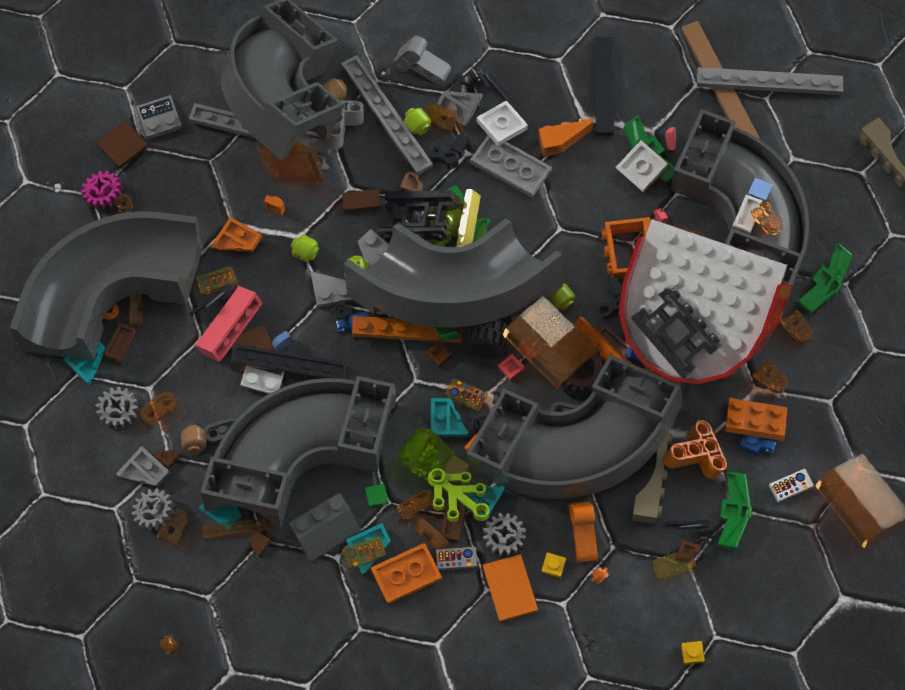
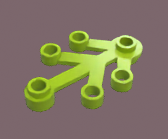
M436 468L429 473L428 482L434 487L433 508L438 511L444 508L445 501L442 498V488L445 489L449 497L447 518L450 522L459 520L457 500L469 508L478 521L488 519L489 507L484 503L476 504L465 495L475 493L476 496L482 497L486 494V486L484 484L469 485L471 483V474L469 472L446 474L442 469ZM463 477H468L469 479H468V480H463L462 478H463ZM460 481L462 485L453 486L450 482ZM436 502H441L442 504H441V505H436L435 503H436Z

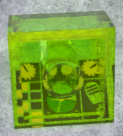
M417 427L397 456V459L409 471L428 481L429 473L436 468L444 470L454 452L431 429Z

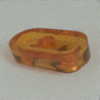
M162 392L141 409L143 421L147 424H155L173 411L176 407L175 396L170 392ZM165 402H170L168 406L164 405ZM154 413L153 417H148L149 414Z
M431 490L420 491L397 507L399 516L410 519L420 510L430 507L434 499Z
M419 517L414 523L415 532L421 537H427L430 540L429 543L435 549H444L449 544L447 539L424 519Z

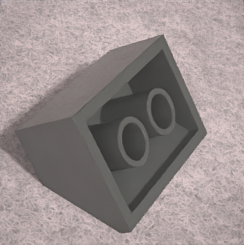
M340 493L289 523L290 531L310 562L346 542V539L361 533L354 515Z

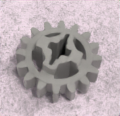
M111 387L110 393L103 392L104 398L98 397L100 403L96 404L98 409L96 413L102 423L106 422L107 427L113 424L114 429H117L118 425L121 424L122 428H125L124 423L131 424L130 419H136L137 416L134 412L139 411L138 406H136L138 401L134 399L133 392L129 394L127 388L122 391L118 387L117 391H114Z
M158 488L154 492L148 489L147 495L142 492V498L135 499L138 504L132 506L135 510L132 512L135 518L134 521L142 529L147 528L148 531H151L153 527L159 530V525L165 527V521L172 520L169 515L175 513L172 509L175 507V504L172 502L173 499L164 490L160 491Z
M499 513L498 519L492 516V523L486 522L487 528H483V533L486 534L483 536V541H488L486 547H492L493 554L499 551V556H502L503 552L510 556V551L516 554L517 547H523L521 541H525L526 536L522 534L526 533V529L521 528L523 526L522 521L516 522L517 516L511 519L509 513H507L506 517ZM503 532L507 533L506 537H502Z

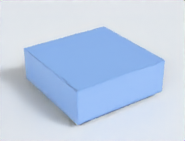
M755 178L748 195L765 203L773 184Z

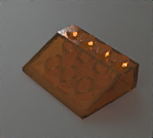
M257 140L258 153L270 177L274 179L278 177L281 180L325 181V176L315 150L297 141L287 155V158L280 160Z
M544 296L520 314L503 333V336L557 389L598 351Z
M863 454L833 468L817 481L816 488L863 548H866L905 521V506Z

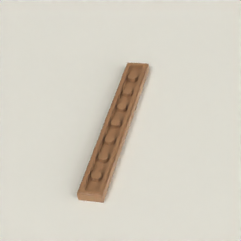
M696 21L682 26L681 31L701 68L723 69L699 22ZM712 88L727 119L736 121V128L760 139L735 90Z

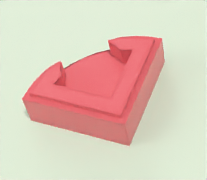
M670 127L665 133L668 151L675 150L676 128Z
M661 208L654 210L653 213L656 220L667 224L668 216L666 212H662Z

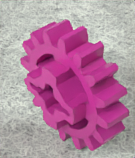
M99 171L97 176L93 173V178H86L88 183L82 184L84 189L81 192L85 202L90 207L94 205L95 209H98L99 206L105 209L106 204L112 206L111 202H117V196L122 195L120 190L123 188L119 178L114 173L110 175L108 171L105 174Z

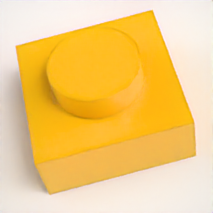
M547 553L541 573L561 579L566 558Z
M702 641L681 644L684 665L704 663Z

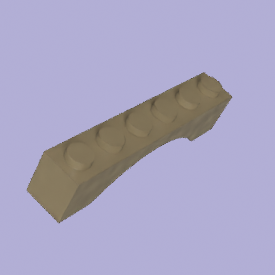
M878 117L861 129L859 140L863 146H866L871 151L872 156L880 161L884 170L894 177L896 184L905 190V167L898 160L892 148L889 128Z
M669 431L655 452L656 467L650 481L635 497L632 521L656 524V519L661 518L662 506H659V499L663 500L665 488H661L662 481H666L668 471L664 469L665 464L662 458L667 452V444L671 445L673 433H669Z

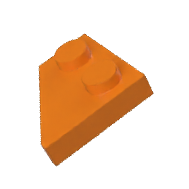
M230 217L211 247L214 250L253 252L263 236Z

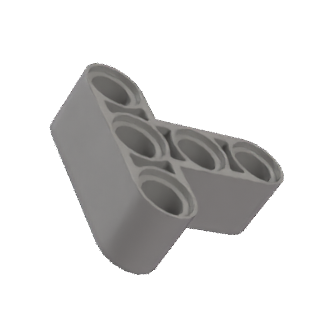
M413 36L399 49L392 66L401 72H406L411 68L433 83L444 85L451 71V66L425 50L428 42L424 38Z
M341 101L344 106L330 138L326 140L328 148L336 150L343 146L345 125L357 126L364 122V109L361 102Z

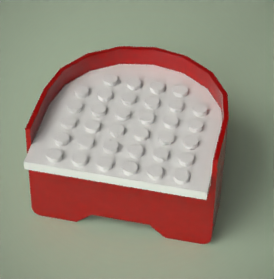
M651 219L646 237H638L622 284L619 316L626 342L643 365L668 380L701 384L727 377L754 357L767 344L780 323L793 286L782 281L787 265ZM665 287L676 288L681 294L679 298L683 303H689L694 309L693 314L696 318H702L707 324L706 329L709 333L713 332L720 339L719 344L721 347L712 355L705 349H702L691 359L697 368L683 379L631 319L633 315L644 307L652 313L663 304L664 301L658 294ZM667 295L672 302L664 309L668 315L672 317L676 312L680 311L685 316ZM657 315L651 321L645 317L657 333L662 336L657 330L665 323L661 317ZM679 318L665 329L676 344L690 333ZM693 325L698 332L690 339L693 344L698 347L706 341L711 347L712 345ZM683 345L677 351H675L671 346H669L675 352V354L681 359V361L688 367V365L683 361V359H685L691 352L685 347V345Z

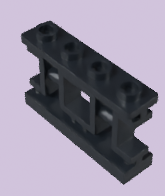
M452 190L396 191L385 193L384 199L387 203H385L384 207L391 214L389 222L380 223V228L377 229V233L383 240L391 241L393 226L398 221H402V226L425 241L450 239L451 235L448 231L451 230V227L447 222H444L446 212L455 211V206H458L460 200ZM433 206H438L437 213H433ZM400 207H405L403 214H400ZM414 211H424L421 223H411ZM431 220H435V227H430Z
M665 287L658 294L664 301L663 304L652 313L644 307L633 315L631 319L683 379L697 368L691 359L702 349H705L712 355L721 347L719 344L720 339L713 332L709 333L706 329L707 324L702 318H696L693 314L694 309L689 303H683L679 298L681 294L676 288ZM667 295L685 316L680 311L676 312L672 317L668 315L664 309L672 302ZM657 315L661 317L665 323L657 330L662 336L657 333L645 317L649 321ZM679 318L690 333L676 344L665 329ZM693 325L712 345L711 347L706 341L698 347L693 344L690 339L698 333ZM685 345V347L691 352L685 359H683V361L688 365V367L681 361V359L675 354V352L669 346H671L675 351H677L679 348Z

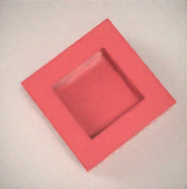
M513 354L498 365V369L510 382L525 370L524 365Z

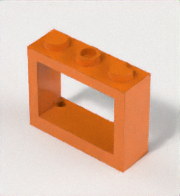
M650 217L605 222V229H602V240H606L607 246H604L605 257H609V263H607L608 275L611 274L612 277L618 276L620 280H624L628 269H617L612 235L642 231L643 237H646L651 222Z

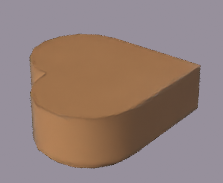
M408 172L405 174L399 189L400 191H422L423 186L415 172Z

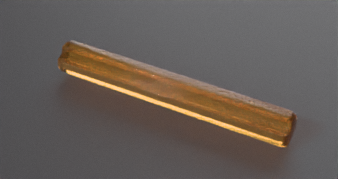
M266 518L236 522L234 525H226L224 523L202 526L201 535L203 538L248 533L253 532L254 529L257 531L273 530L279 527L273 526L272 522Z

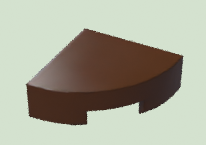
M176 450L158 452L154 455V458L169 470L182 455Z
M254 529L251 535V545L255 554L260 557L270 544L271 539Z
M682 539L676 560L686 561L694 558L699 553L701 546Z

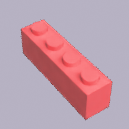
M238 286L196 343V347L203 356L219 363L263 304L258 295L253 291Z

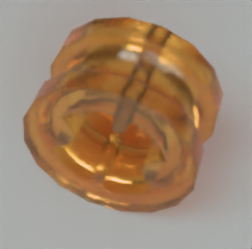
M127 194L117 197L118 201L115 202L117 210L122 213L129 212L133 207L131 197ZM122 201H126V206H122Z
M173 634L166 636L159 643V647L164 648L163 652L165 654L171 652L179 645V641L174 640L175 636Z

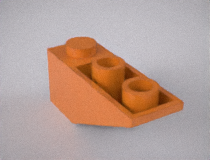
M581 119L573 123L564 122L557 126H544L539 129L538 138L543 157L561 154L593 130V119Z

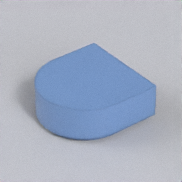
M285 331L273 340L272 345L276 351H280L292 344L293 341L288 332Z

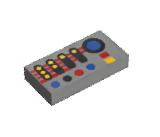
M476 547L436 550L437 568L439 571L477 568Z

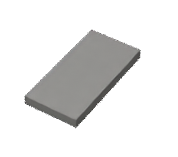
M487 135L470 159V163L531 198L534 197L552 171L551 166L508 142L497 146L489 135Z

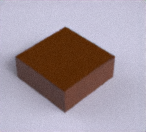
M440 340L425 352L426 356L438 368L453 356V353Z

